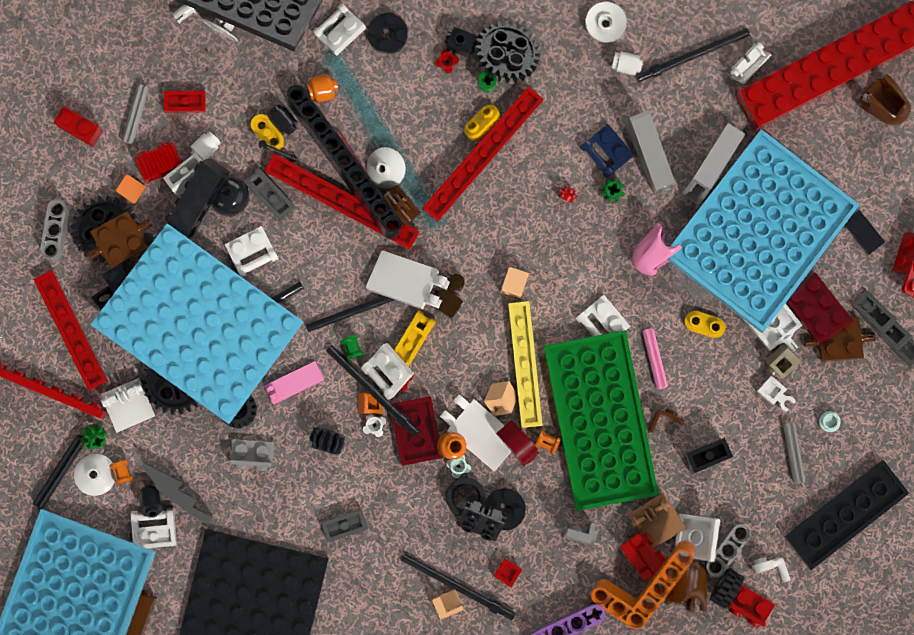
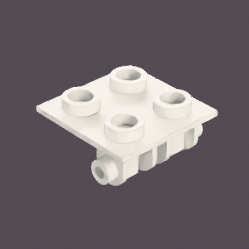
M140 378L100 394L102 397L101 402L108 411L116 433L155 417L149 399L144 395L146 392L142 388L143 385Z

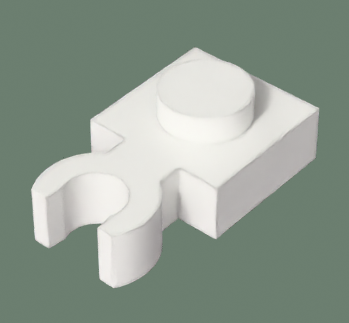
M772 375L756 391L771 405H774L777 401L779 408L784 412L788 411L784 406L786 400L792 404L796 402L793 397L783 394L787 389Z

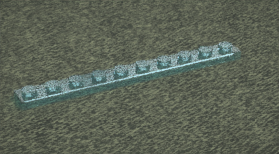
M342 52L337 56L333 54L324 59L323 63L333 79L336 80L338 87L376 148H393L403 157L406 170L400 186L406 196L410 198L412 203L421 212L419 216L430 234L447 225L448 221L444 216L437 223L422 210V207L432 197Z

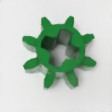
M618 178L614 182L606 179L607 186L601 185L600 187L601 190H604L601 198L606 197L608 204L614 199L616 203H619L618 196L624 197L626 194L621 191L625 184L620 185L617 183ZM612 186L615 187L616 191L614 195H611L610 190H608Z
M99 423L96 425L88 424L81 431L84 437L80 438V441L89 450L92 448L99 449L106 442L104 436L108 433Z

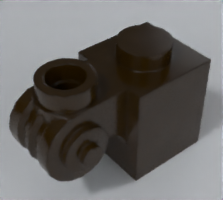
M447 273L445 277L447 281H450L447 290L442 288L440 292L436 290L433 294L438 296L439 300H442L440 307H431L452 320L463 304V300L454 295V290H461L464 287L465 280L460 274L452 275Z

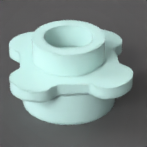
M465 455L457 460L449 459L446 463L447 467L451 469L452 477L459 478L461 474L468 473L471 470V466L465 461Z

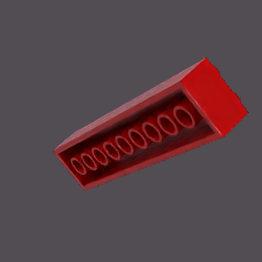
M914 0L739 90L735 96L754 131L914 49Z

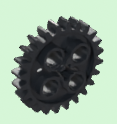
M498 21L496 27L490 23L489 28L484 27L483 31L479 32L474 44L475 60H480L478 66H485L484 73L490 71V78L496 75L499 82L502 78H505L506 83H509L510 78L515 83H517L518 78L524 81L526 76L530 77L532 72H535L540 61L541 51L538 50L539 44L534 43L536 37H529L531 31L523 32L524 26H521L519 29L516 28L515 22L512 26H509L508 21H506L505 25L502 26L501 22Z
M108 195L105 201L101 196H98V202L91 198V205L88 206L86 203H83L84 211L77 209L80 216H73L77 224L71 225L72 228L76 229L71 235L78 237L73 242L75 245L81 244L78 251L86 250L85 253L96 248L95 240L90 241L87 238L91 230L126 211L130 215L133 209L131 207L125 209L126 202L123 201L119 205L117 197L112 202L111 197ZM104 212V218L101 221H96V213ZM113 212V216L109 220V215ZM136 214L130 215L132 220L137 218ZM101 255L92 259L95 262L99 257L101 263L105 261V258Z
M151 368L144 369L148 376L142 377L143 380L147 381V384H144L142 388L149 390L144 395L152 396L149 401L150 404L157 402L155 409L158 410L163 406V413H167L170 409L171 415H175L176 410L183 415L184 408L188 412H192L191 405L199 407L196 400L189 395H185L180 389L181 399L178 400L175 385L165 378H161ZM169 387L172 389L173 394L169 399H165L163 397V390Z

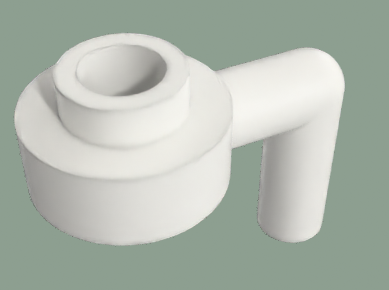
M766 557L754 560L755 565L751 566L754 574L778 567L782 582L791 580L782 557L768 561Z

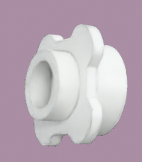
M368 414L366 416V426L363 427L364 433H372L376 437L382 436L383 425L386 424V419Z

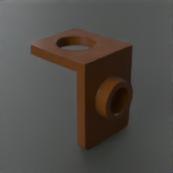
M658 409L648 432H653L660 415L680 424H683L685 420L677 417L678 413L670 409L665 411Z

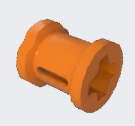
M541 430L535 446L551 451V454L554 455L561 438L552 437L546 434L544 430Z
M127 460L109 465L115 475V485L134 480L133 476H130Z

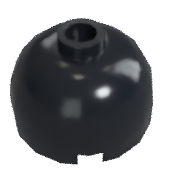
M228 175L211 207L218 214L228 217L243 212L250 198L247 185L240 178Z

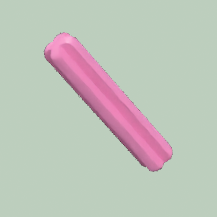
M653 328L645 329L643 337L656 389H663L667 387V381Z

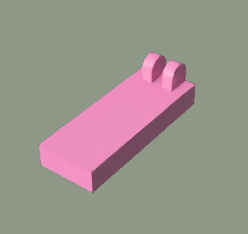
M314 361L264 385L274 405L324 381V378Z

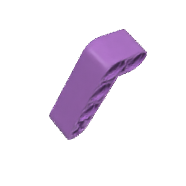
M593 603L534 630L530 635H552L551 630L554 626L562 627L563 632L561 635H576L601 623L605 619L606 613L602 606ZM593 608H595L597 611L600 610V613L598 614L599 618L596 619L593 616L587 618L590 621V623L587 624L586 619L584 618L582 613L585 612V615L588 616L593 613ZM574 617L581 618L582 623L578 628H573L570 624Z

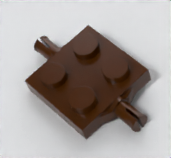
M128 211L91 230L90 233L95 240L96 248L85 253L89 256V261L101 255L107 260L109 266L113 268L147 249L148 246L143 239L142 231L152 226L149 223L150 220L147 219L137 225L132 220Z
M851 317L853 319L851 325L818 346L813 338H804V346H817L821 362L863 359V343L876 341V337H874L875 332L863 334L860 329L859 317Z

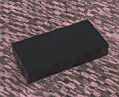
M860 210L854 213L844 225L867 255H870L885 243Z

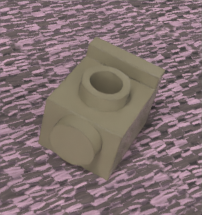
M782 343L765 362L768 364L766 369L774 377L778 374L784 379L801 361Z

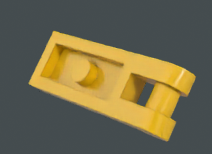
M420 310L416 313L394 350L408 367L437 321L432 317H426L424 312ZM419 322L426 326L423 331L416 327Z

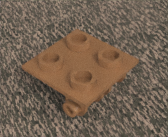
M664 492L628 514L634 528H637L644 534L647 532L654 541L652 544L654 548L686 529L685 524Z

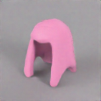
M658 222L637 245L632 255V262L636 270L648 276L656 275L657 269L669 263L667 259L682 248L679 244L674 247L665 245L664 237L666 231Z

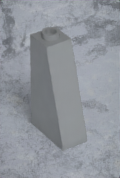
M647 110L630 117L625 126L653 193L659 191L660 194H664L672 190L671 186L674 185L675 181L650 111Z
M728 123L681 195L700 205L712 189L745 136V133L738 127Z

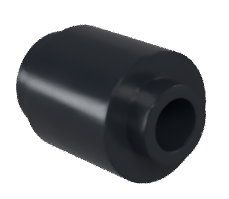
M280 104L268 112L269 120L282 135H290L297 129L295 126L297 120Z
M153 485L142 487L138 495L141 513L143 516L154 518L163 510L160 493Z

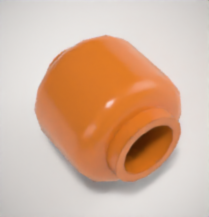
M328 74L312 77L309 80V84H306L310 98L314 99L316 103L334 99L335 91H338L336 80L331 79Z
M446 432L439 437L437 449L443 457L457 460L465 454L467 443L461 434Z

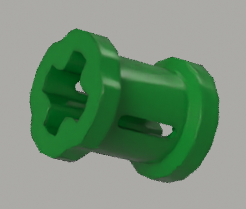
M483 71L478 78L479 89L486 93L492 92L497 82L496 75L490 78V71L487 73ZM485 78L491 81L490 85H486V82H484Z
M358 335L340 340V343L344 345L347 361L364 355L357 341Z

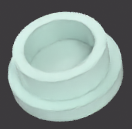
M825 412L820 416L819 425L826 432H834L840 426V417L835 412Z

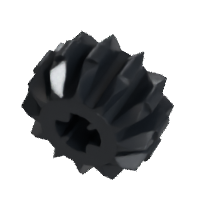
M320 427L313 428L309 437L310 447L335 455L341 453L345 443V436L343 434Z

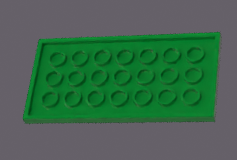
M626 330L544 346L576 511L659 495Z

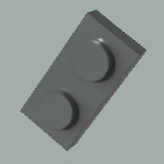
M362 509L322 522L328 543L368 530Z

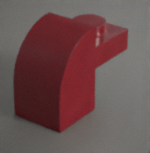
M512 419L496 433L523 466L532 462L539 454L537 447Z

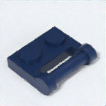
M609 124L580 146L582 151H586L603 171L602 175L606 179L634 157L631 150ZM597 143L613 162L611 167L607 165L592 147L593 144Z

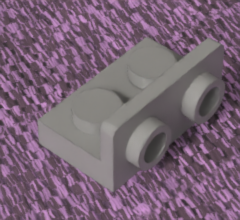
M232 439L231 460H229V464H233L234 469L246 470L247 466H255L257 471H267L268 467H273L275 442Z
M590 522L584 533L585 529L570 526V529H564L562 538L583 544H591V541L596 539L598 528H595L596 523Z

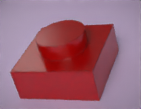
M504 558L494 577L512 588L522 569Z

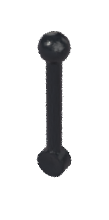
M261 140L258 143L260 149L271 150L277 154L289 158L291 162H295L297 160V156L295 154L290 155L279 149L267 145V142L264 140Z

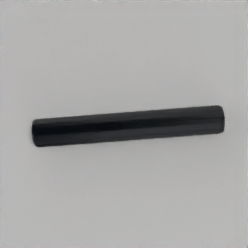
M77 434L33 501L35 507L39 509L45 507L84 445L80 441V438L83 437L82 435Z

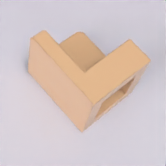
M509 267L501 293L520 299L529 273Z
M509 381L494 383L490 386L484 402L493 416L510 414L518 394Z
M451 590L432 599L440 620L464 610L456 590Z

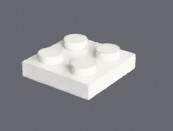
M679 514L686 529L676 535L675 547L681 541L691 542L695 548L693 559L714 562L720 519ZM679 552L682 556H689L686 552Z

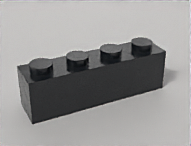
M211 158L203 161L200 160L196 164L193 177L189 178L184 185V188H186L184 193L175 201V209L165 219L166 224L172 226L188 239H192L230 173V171Z

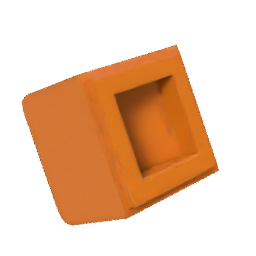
M126 174L117 187L116 192L135 204L146 186Z
M358 393V414H382V405L369 393Z

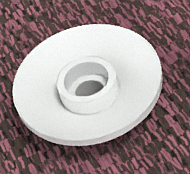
M601 2L594 5L586 16L588 33L600 42H613L620 38L626 29L627 19L624 11L612 2ZM605 20L608 21L609 26L603 27L602 22Z
M383 147L375 150L370 155L367 162V173L376 186L383 189L393 188L395 185L400 184L404 178L405 162L398 151L393 148ZM381 165L385 166V172L381 171Z
M89 454L83 457L77 463L74 470V480L77 487L83 493L92 496L102 495L109 491L115 482L113 469H110L109 466L113 464L112 461L101 454ZM92 471L97 472V477L95 479L91 478L90 473Z

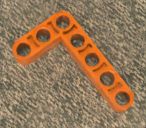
M688 541L679 542L637 599L609 580L600 579L595 583L592 590V601L602 606L604 610L633 629L642 628L692 563L695 553L694 545ZM679 552H686L689 556H682ZM672 567L675 568L677 571L672 572L668 568ZM656 583H661L665 587H659ZM598 590H603L606 594H601ZM645 599H651L653 602L649 603ZM616 602H621L624 606H619ZM633 614H638L641 618H637Z

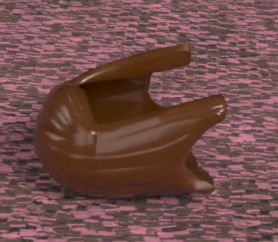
M888 74L882 80L877 79L857 102L864 111L888 125L902 124L907 120L911 112V105L906 96Z
M692 560L690 566L666 596L665 605L673 603L682 604L686 601L688 611L694 612L695 599L697 598L700 601L699 611L706 612L707 571L700 563Z

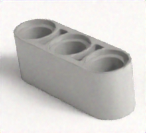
M59 199L50 201L47 206L40 247L41 254L50 261H57L63 255L69 219V207ZM59 205H62V213L59 215H55V208ZM54 226L60 227L57 235L51 234V229ZM51 246H55L56 253L49 256L48 249Z
M734 524L729 528L716 546L714 561L718 562L719 570L712 573L709 569L712 561H705L704 568L708 575L719 577L726 571L750 538L751 532L746 525ZM739 527L744 530V536L741 539L735 537V530ZM726 544H729L732 548V552L728 556H724L722 553V548Z

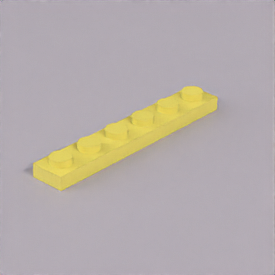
M529 301L509 303L521 428L543 426Z

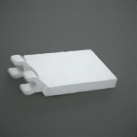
M382 250L366 288L369 291L423 309L425 304L439 308L442 300H439L438 296L432 295L430 292L433 285L447 290L450 281H447L446 277L438 275V269Z
M458 394L453 401L464 411L455 419L445 410L440 418L450 425L447 432L461 434L466 440L467 449L495 472L511 453L496 435L505 425L475 399L468 403Z

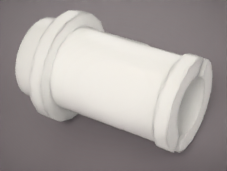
M182 5L172 14L180 24L191 14H196L197 10L187 5Z

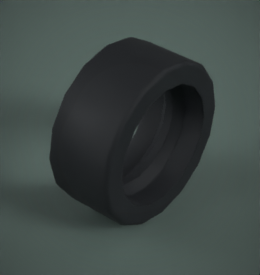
M465 477L451 483L447 489L446 501L453 513L457 516H461L463 513V509L457 507L453 499L455 490L461 485H470L475 488L478 493L477 502L482 504L481 511L485 504L486 496L484 488L478 481Z

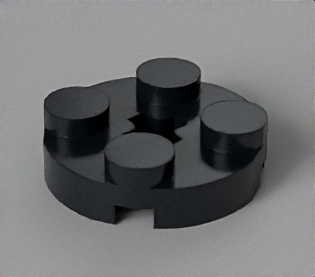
M389 12L380 14L371 21L368 26V41L374 50L383 54H395L404 48L408 39V28L401 17ZM385 29L393 31L391 34L392 38L389 39L382 36Z
M497 489L488 496L485 502L484 514L487 515L489 508L492 507L489 515L491 517L494 509L498 511L501 509V504L510 505L511 509L508 510L509 515H505L507 518L502 530L514 529L521 524L525 517L526 505L524 499L512 489Z

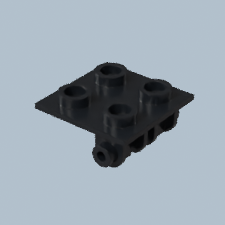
M467 500L457 526L461 527L465 532L479 534L487 541H496L507 516L503 515L504 512L494 509L490 517L492 507L489 508L487 515H485L483 512L486 505L483 506L480 513L482 504L474 500Z

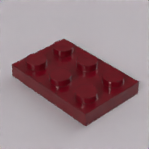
M816 272L803 280L786 302L787 306L818 346L853 323V319Z
M431 396L392 403L401 413L404 412L410 418L409 421L420 430V433L414 437L404 427H400L393 417L401 466L443 458L437 449L439 435Z

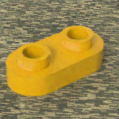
M491 104L484 106L465 125L464 133L470 140L476 141L481 139L498 122L500 112L497 107Z
M258 114L253 117L251 128L260 141L264 140L267 142V145L281 150L284 146V138L271 123L270 118L264 114ZM263 122L266 126L264 129H259L258 124ZM272 139H277L278 143L276 145H271L270 141Z
M699 311L688 313L684 319L685 327L689 331L710 338L722 336L726 329L722 319ZM695 317L699 320L698 325L692 323V318ZM713 324L718 325V331L712 329Z

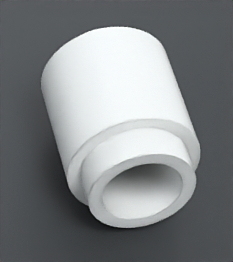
M615 52L611 68L616 69V72L635 76L636 72L640 73L643 61L639 60V55Z
M209 131L207 134L204 133L190 146L192 150L190 154L193 155L196 152L202 160H206L218 149V145L221 142Z

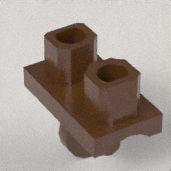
M395 185L389 192L383 195L404 226L421 214L419 209L398 185Z

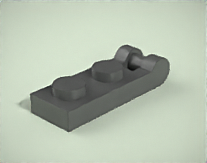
M256 166L248 177L245 176L241 180L281 222L296 207ZM260 178L262 182L256 186L253 182Z

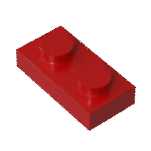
M164 91V112L206 113V91Z

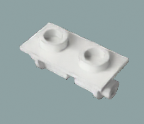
M761 43L753 44L745 53L748 59L745 60L742 57L732 66L731 78L745 84L771 54L762 50L764 46Z

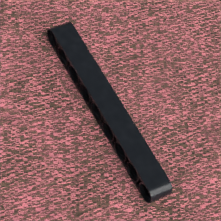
M299 85L289 87L287 90V105L382 234L388 239L397 238L402 228V221L304 88ZM293 95H299L301 98L299 100H293L291 97ZM311 111L313 114L311 116H305L303 112ZM322 127L325 131L317 132L315 128ZM334 143L337 147L331 149L327 147V144ZM346 159L349 163L342 165L338 161ZM358 175L361 180L353 181L350 177ZM369 191L373 194V196L367 198L363 195V193ZM383 208L385 213L378 214L375 212V209ZM394 224L397 226V229L391 231L387 228V225Z

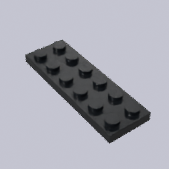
M881 460L787 533L784 538L808 569L813 570L910 493L886 462Z

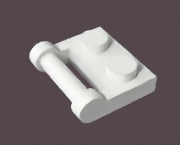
M341 3L325 22L312 30V33L337 56L366 29V26ZM344 15L346 18L325 36L324 33Z
M262 226L225 244L241 277L246 276L247 272L271 260L273 262L278 260ZM265 248L267 249V254L242 266L241 260Z
M605 295L575 318L585 326L592 336L602 334L587 317L591 313L608 333L624 331L631 327Z
M388 343L383 344L361 368L384 392L383 395L388 400L393 398L414 374ZM376 365L382 370V372H383V373L388 377V379L393 383V385H392L391 387L385 382V380H384V379L379 375V373L374 369V368L376 367Z
M174 507L163 510L154 518L143 516L138 511H131L133 543L145 548L177 545ZM167 519L168 525L139 528V521Z

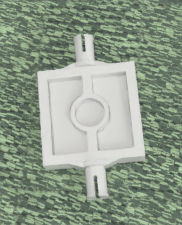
M784 304L763 333L745 321L768 351L782 343H785L791 352L798 348L791 337L803 325L786 304Z

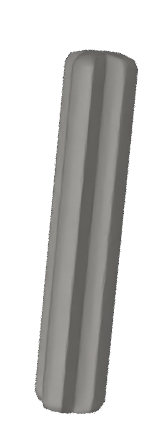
M137 85L122 141L126 144L134 143L149 91L146 85Z
M794 422L785 423L783 428L793 483H804L805 476L796 426Z

